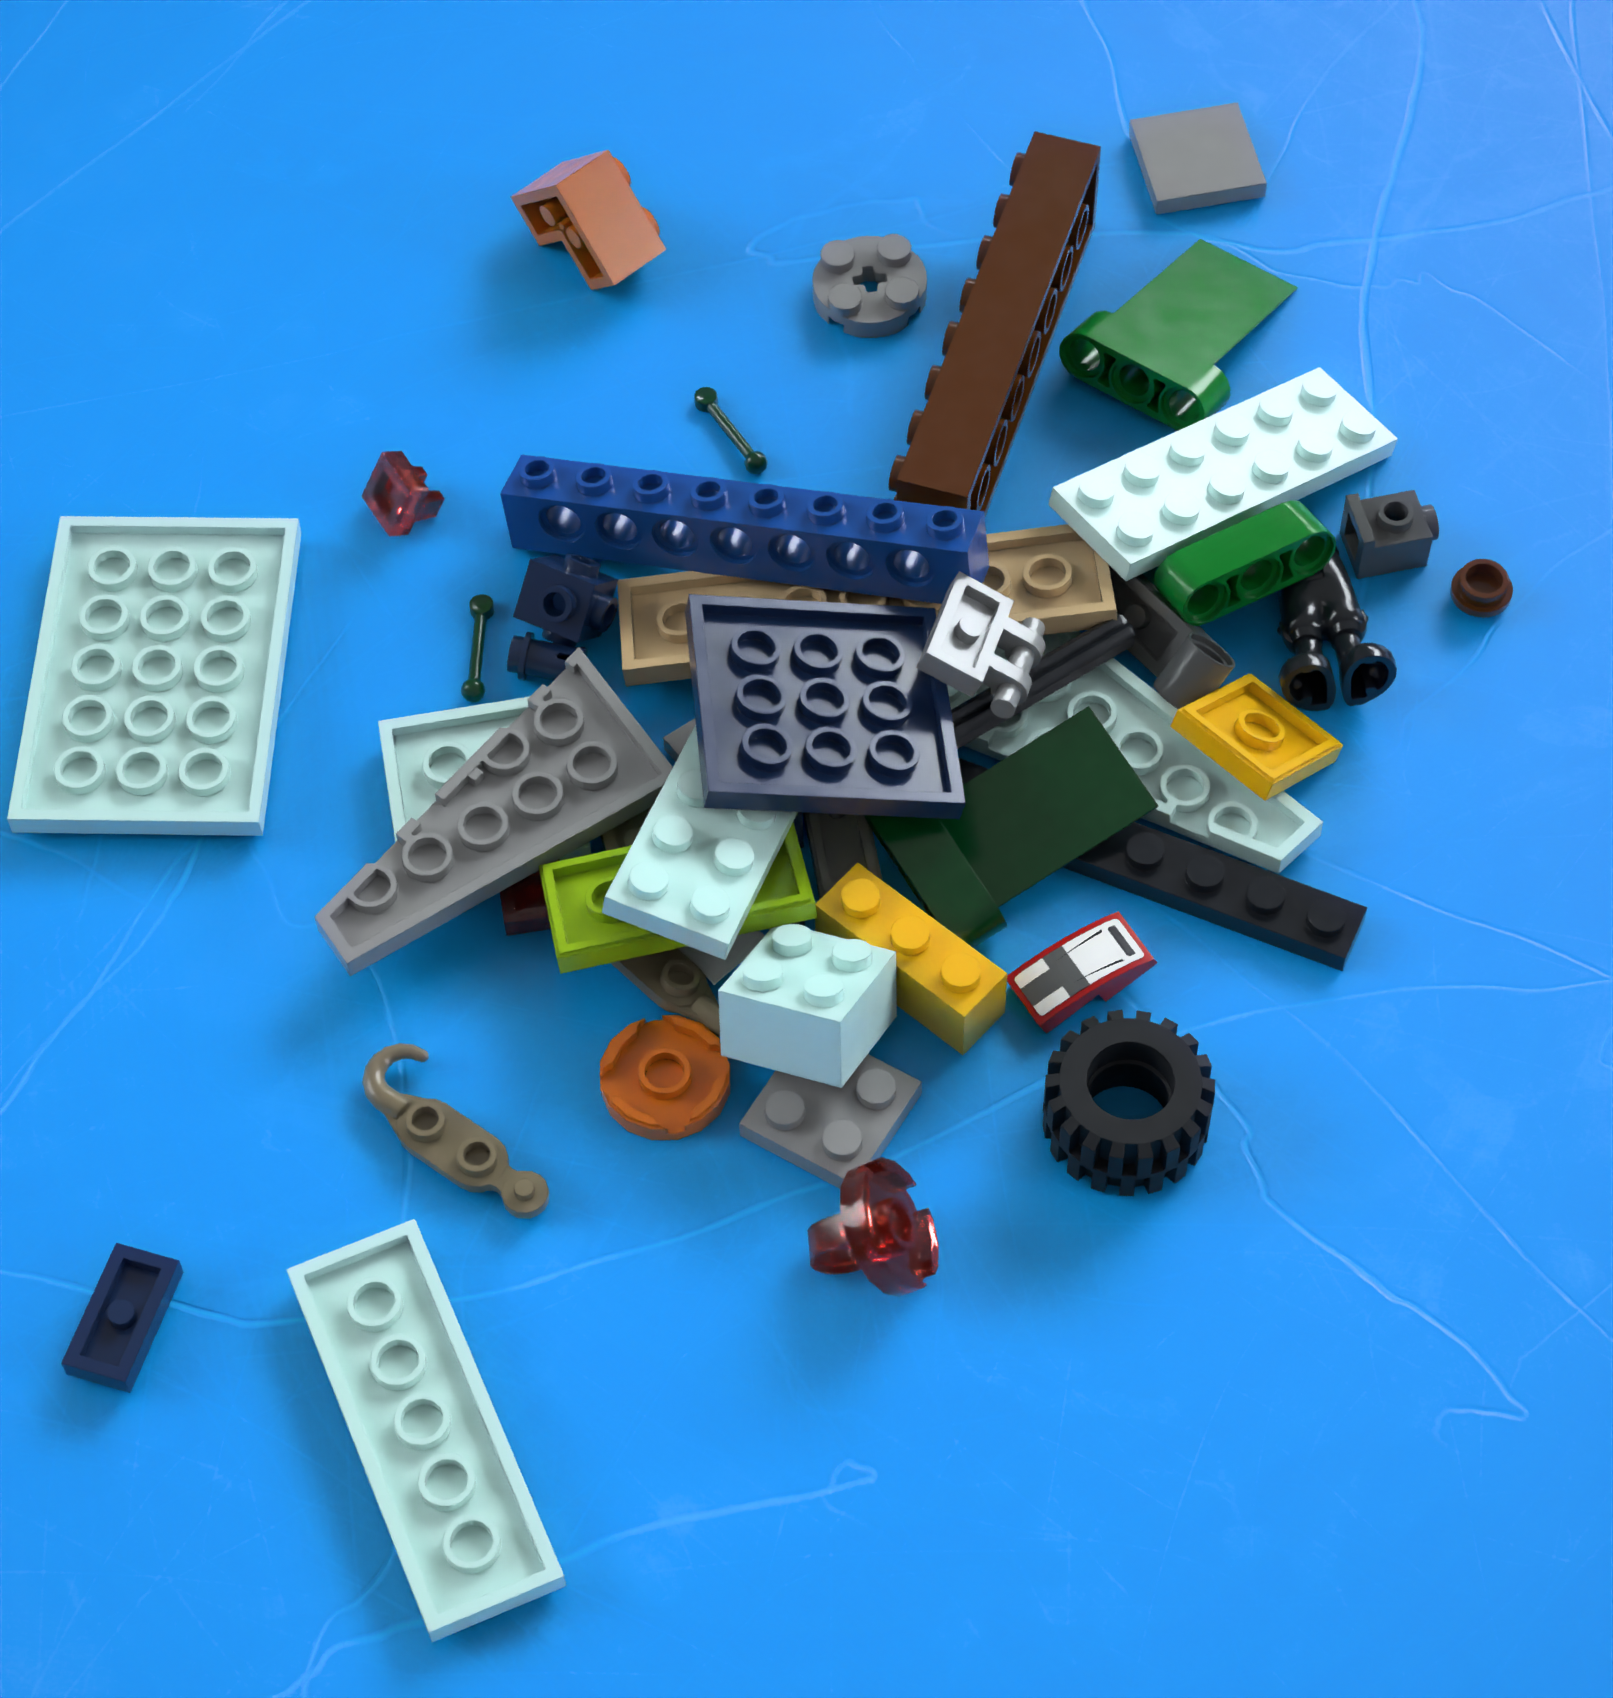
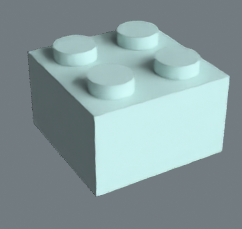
M785 924L771 928L718 990L721 1056L842 1088L897 1017L896 951L873 946L860 939H845L813 931L800 924Z

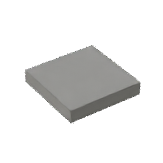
M1238 102L1130 120L1129 136L1156 215L1265 197L1267 182Z

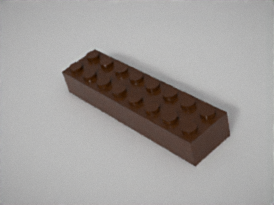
M1034 131L1026 154L1017 152L1010 173L1009 184L1012 186L1009 195L1001 193L996 204L993 218V227L996 230L993 237L984 235L979 247L976 268L979 270L977 278L968 277L965 281L959 305V311L962 313L960 321H950L946 329L942 346V355L945 356L942 366L933 365L930 369L925 387V400H928L924 411L916 409L911 417L907 433V445H910L906 457L897 455L894 460L888 486L890 491L897 492L894 500L984 511L986 517L1095 227L1101 146Z

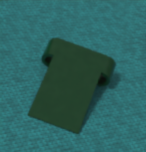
M1088 706L965 783L963 790L966 804L960 819L864 815V817L926 913L974 948L1007 927V923L999 910L1000 906L1159 806Z

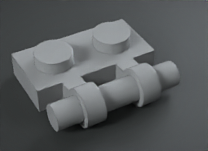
M959 571L947 590L916 668L970 697L974 696L982 683L989 686L994 697L990 706L993 714L1000 718H1011L1017 706L1022 705L1026 701L1032 685V680L1029 676L1030 670L1040 664L1046 647L1043 639L1046 630L1045 625L1037 618H1026L1022 621V624L1009 618L1008 615L1014 600ZM996 647L1005 651L1007 660L994 654Z

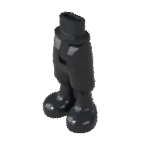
M1336 546L1335 553L1323 569L1278 591L1281 622H1279L1277 632L1282 637L1289 651L1295 654V656L1289 658L1283 664L1278 675L1282 693L1289 703L1311 711L1329 709L1334 703L1336 695L1332 668L1329 660L1322 652L1323 640L1330 642L1335 650L1342 696L1349 706L1362 705L1384 693L1393 683L1397 671L1395 659L1391 651L1380 644L1361 643L1367 631L1368 616L1365 614L1364 609L1361 610L1351 580Z

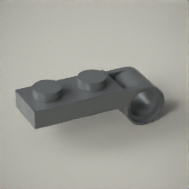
M1109 565L1117 614H1122L1128 623L1132 624L1136 633L1134 645L1127 650L1157 677L1154 681L1156 691L1168 703L1180 709L1219 689L1235 667L1232 657L1206 634L1200 626L1190 625L1185 622L1160 594L1155 585L1143 574L1125 581Z

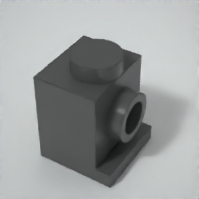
M1415 490L1360 500L1358 493L1346 495L1340 535L1356 578L1361 579L1427 566L1432 541L1437 540L1439 536V524L1434 507L1431 504L1421 506Z

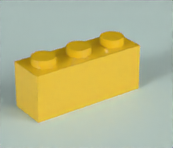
M858 862L815 903L817 911L815 931L845 939H860L870 945L896 951L897 1006L960 1054L964 1055L1005 1013L1007 973Z

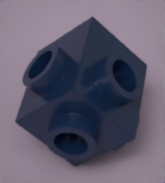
M569 553L566 554L565 558L552 554L530 559L513 617L542 628V637L548 641L575 647L579 642L600 637L602 632L607 631L611 626L618 607V600L613 596L619 579L599 572L601 567L599 562L578 554Z

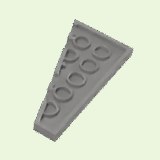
M580 647L566 659V669L548 687L542 684L527 699L528 707L508 728H499L435 793L436 801L417 821L411 818L396 833L397 841L376 863H366L314 916L318 931L349 976L356 974L539 870L538 865L552 863L653 806L673 767Z

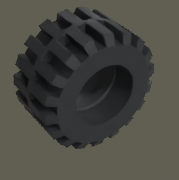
M1122 1010L1109 1011L1107 1021L1100 1023L1095 1016H1092L1081 1022L1080 1035L1072 1030L1068 1031L1061 1039L1060 1051L1053 1050L1048 1062L1043 1103V1130L1045 1138L1051 1139L1050 1152L1057 1162L1068 1159L1067 1173L1074 1179L1079 1181L1084 1175L1092 1178L1091 1188L1105 1193L1107 1185L1119 1186V1196H1134L1136 1186H1145L1148 1194L1162 1190L1165 1177L1175 1184L1186 1176L1187 1164L1196 1165L1202 1155L1203 1145L1207 1143L1215 1096V1079L1210 1078L1212 1065L1207 1054L1197 1055L1199 1042L1190 1033L1179 1037L1176 1035L1177 1023L1167 1018H1164L1160 1025L1151 1022L1150 1012L1137 1010L1136 1019L1124 1018ZM1120 1086L1134 1087L1156 1098L1163 1109L1143 1119H1122L1102 1110L1094 1102L1093 1098L1109 1088Z

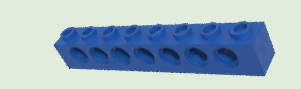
M522 454L500 493L512 548L563 555L569 553L578 554L593 559L942 604L950 584L959 571L983 584L989 569L984 511Z

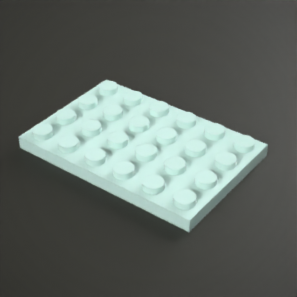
M60 516L7 816L12 833L263 836L302 534L298 518Z

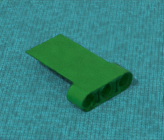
M1199 239L1116 312L1097 311L1063 338L1059 348V355L1064 367L1077 379L1179 431L1216 414L1230 398V385L1227 377L1215 364L1292 295L1298 287Z
M1290 500L1172 553L1157 566L1154 584L1160 594L1185 622L1190 625L1200 626L1320 571L1335 553L1336 540L1333 534L1300 501Z

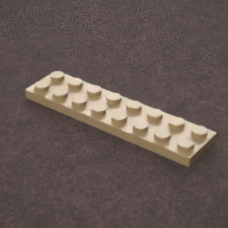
M1068 524L986 534L989 569L983 584L1014 600L1008 615L1009 618L1021 624L1026 618H1037L1045 625L1044 635L1088 630L1101 622L1112 619L1117 620V609L1109 564ZM695 571L618 580L617 584L622 671L625 685L635 686L691 679L685 608L689 594L935 608L936 617L942 604Z

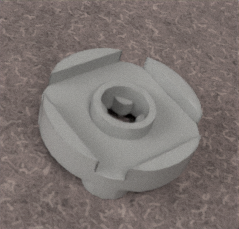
M889 234L884 237L860 236L844 241H830L823 246L820 255L821 259L813 272V301L820 317L828 324L830 317L835 322L844 325V333L860 338H879L901 331L908 326V318L915 314L918 308L919 313L922 311L927 298V274L923 262L919 256L911 251L910 241L904 236L898 234ZM867 281L877 282V291L866 292L864 285L859 284Z

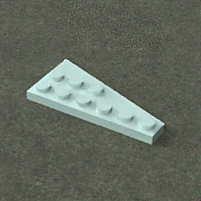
M1073 631L1043 635L1046 646L1043 656L1080 635L1081 632ZM996 647L994 654L1007 660L1005 651ZM1114 658L964 745L1002 761L1089 706L1159 806L1141 817L1142 819L1277 874L1321 836L1323 821L1286 792L1282 791L1264 801L1171 728L1170 725L1178 709L1168 703L1158 692ZM982 683L974 696L989 688V686ZM947 685L951 709L972 698Z

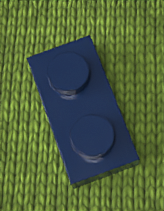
M116 1243L61 1362L66 1374L131 1393L184 1273L180 1261Z

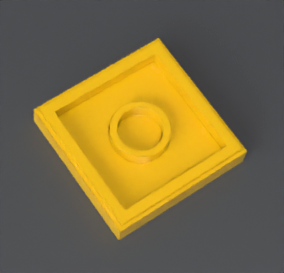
M1250 673L1178 709L1170 725L1171 728L1264 801L1334 763L1343 747L1335 737Z

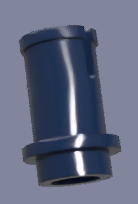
M527 632L525 637L514 635L508 653L507 671L518 673V680L525 681L528 675L555 680L566 669V659L578 647L537 640L533 632ZM580 647L583 653L587 656V648Z

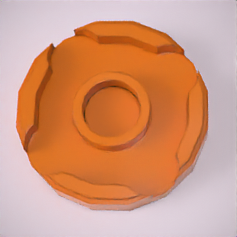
M662 1015V1020H653L647 1023L645 1019L629 1024L611 1039L600 1061L601 1096L610 1116L628 1132L650 1140H679L702 1131L721 1114L730 1095V1064L727 1057L721 1056L720 1039L704 1024L680 1015Z

